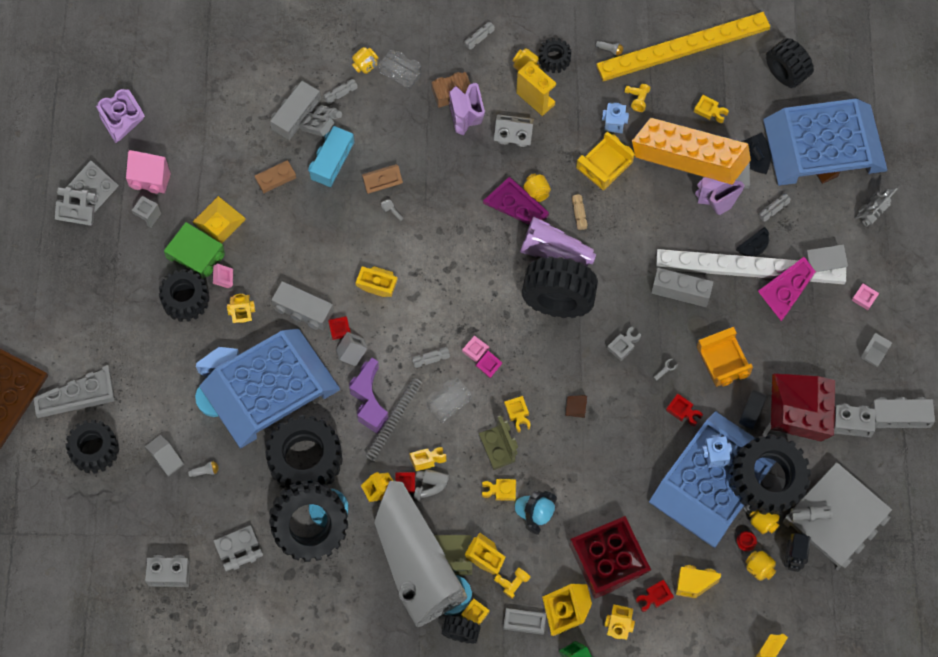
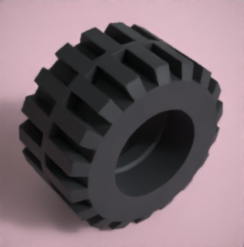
M791 38L783 39L766 53V61L771 73L786 87L796 88L814 72V65L807 51L802 45Z
M181 269V272L176 270L173 271V275L169 273L167 280L163 279L161 282L163 286H159V298L163 309L174 320L178 318V321L183 322V319H186L189 322L191 321L190 318L193 317L196 320L199 318L198 314L203 315L205 313L204 308H208L209 293L204 279H201L198 273L194 274L192 270H189V272H186V269ZM188 289L194 291V295L188 301L178 302L174 300L175 295L181 290Z
M91 419V423L85 420L83 421L84 424L80 425L78 423L75 425V430H70L71 436H67L66 440L68 443L65 445L68 456L79 470H84L85 473H90L92 470L93 474H96L98 470L101 469L103 472L106 470V466L110 468L113 465L111 461H116L117 459L116 454H119L117 446L119 444L111 428L108 425L105 426L104 422L99 421L97 423L96 420ZM100 439L103 441L102 447L98 452L90 455L82 453L84 445L89 440Z

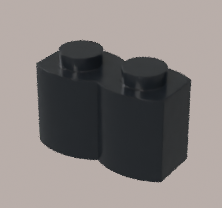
M795 533L787 541L784 566L788 567V570L799 572L808 563L810 536Z

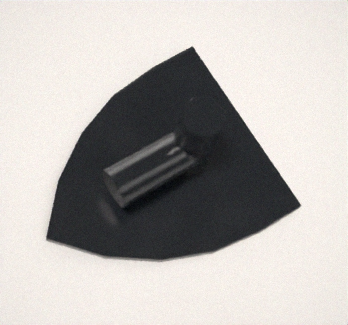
M761 132L741 142L748 143L751 159L750 169L758 173L767 174L771 162L769 144Z

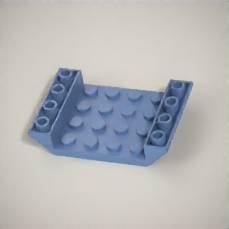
M859 99L783 108L763 119L778 186L795 184L798 177L861 168H867L869 174L887 171L871 105Z
M299 329L278 332L215 368L199 386L240 449L256 440V433L317 397L321 396L323 399H326L340 390Z
M715 411L706 420L661 481L649 503L715 548L744 507L740 502L742 498L739 495L735 496L733 492L736 489L735 485L731 486L730 479L733 477V475L729 474L730 468L733 466L731 462L743 446L756 438ZM710 436H726L727 443H731L732 454L730 455L728 465L708 468L707 458H703L702 446H704L706 439ZM760 458L756 461L754 473L759 484L776 464V461L773 459Z

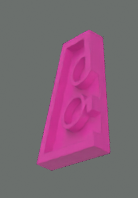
M803 257L758 291L781 322L811 281L816 271L806 258Z

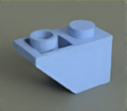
M218 347L196 363L198 373L208 377L215 368L240 355L239 350Z

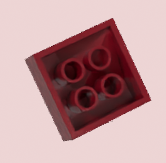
M772 374L770 430L820 442L834 436L835 380L820 376Z
M626 516L570 539L569 546L594 599L613 592L651 571Z

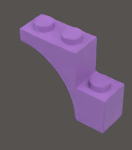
M371 358L369 362L366 361L362 365L361 373L358 377L355 376L351 380L349 388L351 395L365 403L357 411L358 422L378 434L388 420V412L378 404L372 392V384L375 374L379 369V363L374 358Z

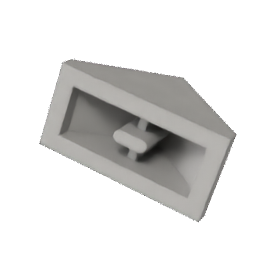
M161 435L145 446L167 476H170L184 465L170 443Z

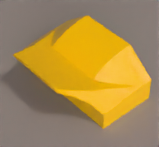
M362 266L356 280V286L365 292L381 297H392L398 277H395L393 272L375 266L372 268Z
M481 533L473 538L465 553L467 560L479 568L498 575L506 558L498 552L495 543Z
M770 634L756 657H776L788 637L784 634Z

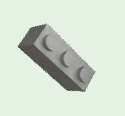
M301 81L298 86L296 85L292 89L288 99L283 100L281 108L277 113L274 112L270 118L271 129L290 140L299 129L300 123L321 101L320 91Z
M658 268L651 294L707 307L713 281Z
M283 281L271 300L275 311L280 314L286 313L298 322L304 321L308 323V326L316 330L319 328L324 331L328 320H330L334 313L333 304Z
M880 397L874 400L870 406V409H876L875 428H931L935 422L933 399H926L925 397H918L912 400H907L905 397H899L895 400Z

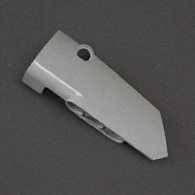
M390 481L374 523L396 583L399 597L415 626L421 627L463 603L467 599V595L403 482ZM408 594H414L412 599H405Z

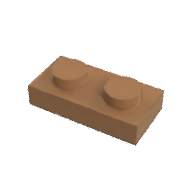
M288 160L255 175V180L263 194L296 178V174Z
M397 164L362 174L367 194L403 183Z

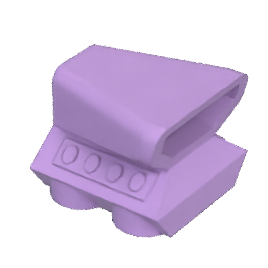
M477 83L470 84L465 94L456 86L449 91V106L455 132L464 135L469 126L481 124L485 115L479 86Z
M120 89L115 93L114 97L103 98L95 106L101 121L115 143L126 136L145 117L129 89Z
M704 177L697 184L699 189L695 192V195L698 198L699 204H708L716 214L721 215L732 208L745 185L741 181H735L731 185Z

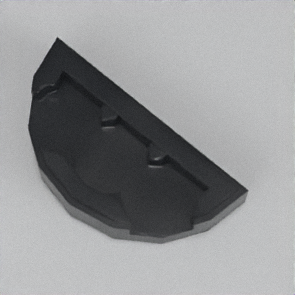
M766 227L739 245L736 251L750 257L762 254L767 249L769 243V232Z

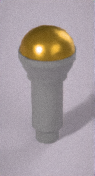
M597 41L596 43L597 47L611 51L615 56H619L623 52V46L620 43L610 44L602 41Z
M210 461L203 467L188 471L189 477L203 474L215 475L219 470V466L216 462Z

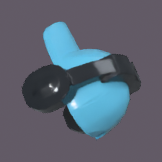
M548 491L534 492L531 496H523L517 499L515 511L527 521L526 529L539 535L541 529L538 525L546 524L555 511L554 504L557 501V497Z

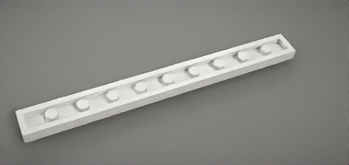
M657 249L656 269L775 279L799 260ZM846 267L816 272L810 282L845 284Z

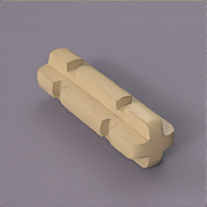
M580 194L573 195L572 203L574 205L577 229L585 230L588 225L582 196Z

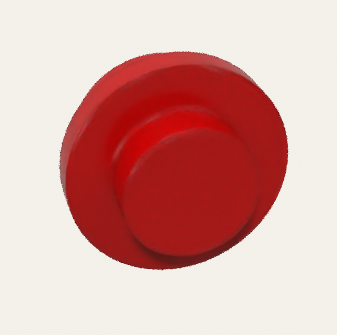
M744 531L738 535L736 543L741 550L751 551L755 548L757 539L753 533Z

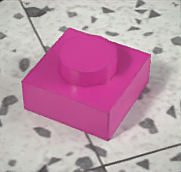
M486 351L475 366L487 377L491 378L502 365V362L491 352Z

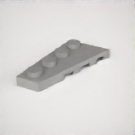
M109 366L102 367L103 370L96 373H88L85 375V378L76 382L75 380L67 383V386L60 389L55 388L34 397L37 418L114 402Z

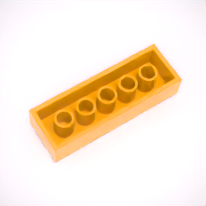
M650 118L632 140L635 158L733 185L751 161L748 143Z

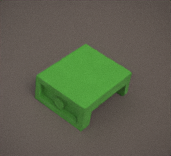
M187 222L164 250L166 259L171 262L174 260L188 269L198 273L201 279H205L206 276L209 277L213 272V266L220 262L225 255L223 244Z

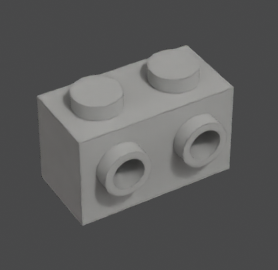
M497 115L494 141L504 145L515 143L520 147L531 145L534 119Z
M845 403L836 405L834 434L871 438L875 432L876 409H870L869 406L852 407Z
M154 555L153 558H147L145 582L148 586L189 587L190 562L188 558L182 555H175L173 558Z

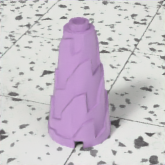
M533 217L520 251L534 257H564V259L568 260L573 259L575 262L583 263L584 266L593 264L596 254L593 253L594 249L536 217Z

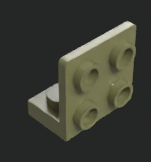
M501 415L497 417V427L479 433V438L493 470L514 463L518 454L516 450L518 448L517 442L509 434L511 430L508 421L503 420Z
M434 535L455 575H472V562L467 560L465 556L472 542V536Z

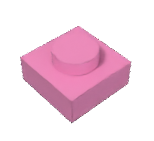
M220 264L214 265L213 284L225 288L232 287L233 269Z
M862 284L852 301L869 310L879 293Z
M474 336L462 349V352L477 363L485 352L489 351V346Z

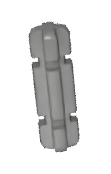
M487 22L484 28L481 27L471 35L472 38L466 39L464 45L469 50L474 48L475 44H479L488 36L487 34H491L495 30L494 25L491 22Z
M354 79L347 81V84L344 83L333 89L332 92H327L324 94L325 101L330 104L334 102L335 98L337 100L348 94L349 91H354L358 88L357 83Z
M787 194L781 195L779 199H776L759 213V218L763 222L767 221L770 216L775 215L783 206L789 204L791 198Z
M445 347L441 348L440 351L435 350L422 354L421 357L420 355L412 358L414 367L418 368L422 364L428 365L438 362L440 359H448L450 353L448 348Z

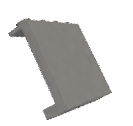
M836 462L794 508L831 506L832 519H816L814 522H809L808 520L792 522L790 520L792 517H790L789 513L785 517L783 524L788 528L790 526L794 527L802 535L810 536L811 543L837 565L836 570L838 571L841 567L846 568L853 559L850 557L854 553L859 554L866 546L863 543L867 538L870 541L878 533L876 528L880 524L884 526L890 520L889 514L892 509Z

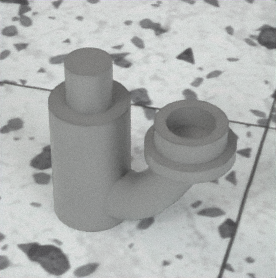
M429 469L417 471V478L423 479L424 483L435 486L427 490H423L424 487H416L414 499L420 501L421 498L440 493L447 487L449 475Z

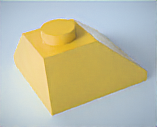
M218 196L193 221V224L222 244L246 218Z
M570 584L542 597L551 636L560 634L585 622L592 605L587 584Z

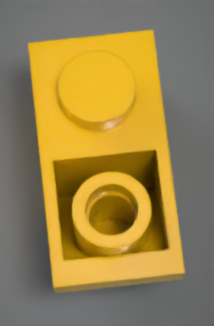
M685 565L679 570L676 595L697 598L719 582L721 573H716V570L713 569L698 570L695 566Z

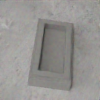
M506 608L503 629L544 635L546 613Z

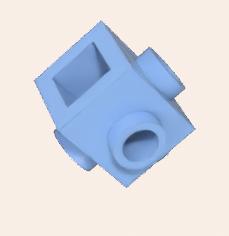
M608 103L607 110H603L602 121H605L604 131L623 133L624 123L628 124L629 113H626V105Z
M713 435L706 439L704 446H702L703 458H707L708 468L729 464L732 447L731 443H727L726 436Z

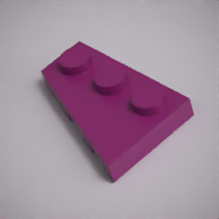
M510 177L483 200V204L529 225L533 217L544 221L549 216V212Z

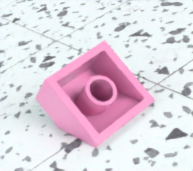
M129 150L126 180L129 187L135 190H148L155 194L159 192L165 193L171 175L166 158Z

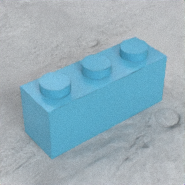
M333 126L331 132L329 131L326 134L323 147H319L316 155L317 158L315 162H311L308 169L311 180L331 187L355 143L353 133Z

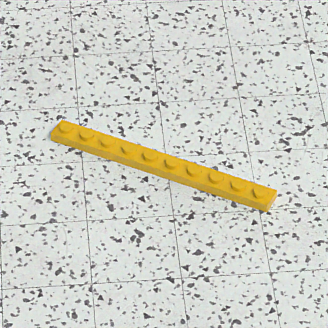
M764 12L757 13L596 64V68L602 82L768 31L770 24Z

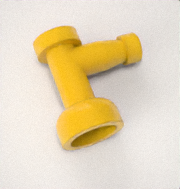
M641 84L639 88L630 86L625 88V93L638 96L631 104V108L637 112L645 111L646 103L644 100L651 89L647 84Z
M521 568L516 569V578L512 583L502 578L499 574L494 579L495 582L505 588L503 593L511 599L515 596L514 593L521 583L527 582L531 578Z

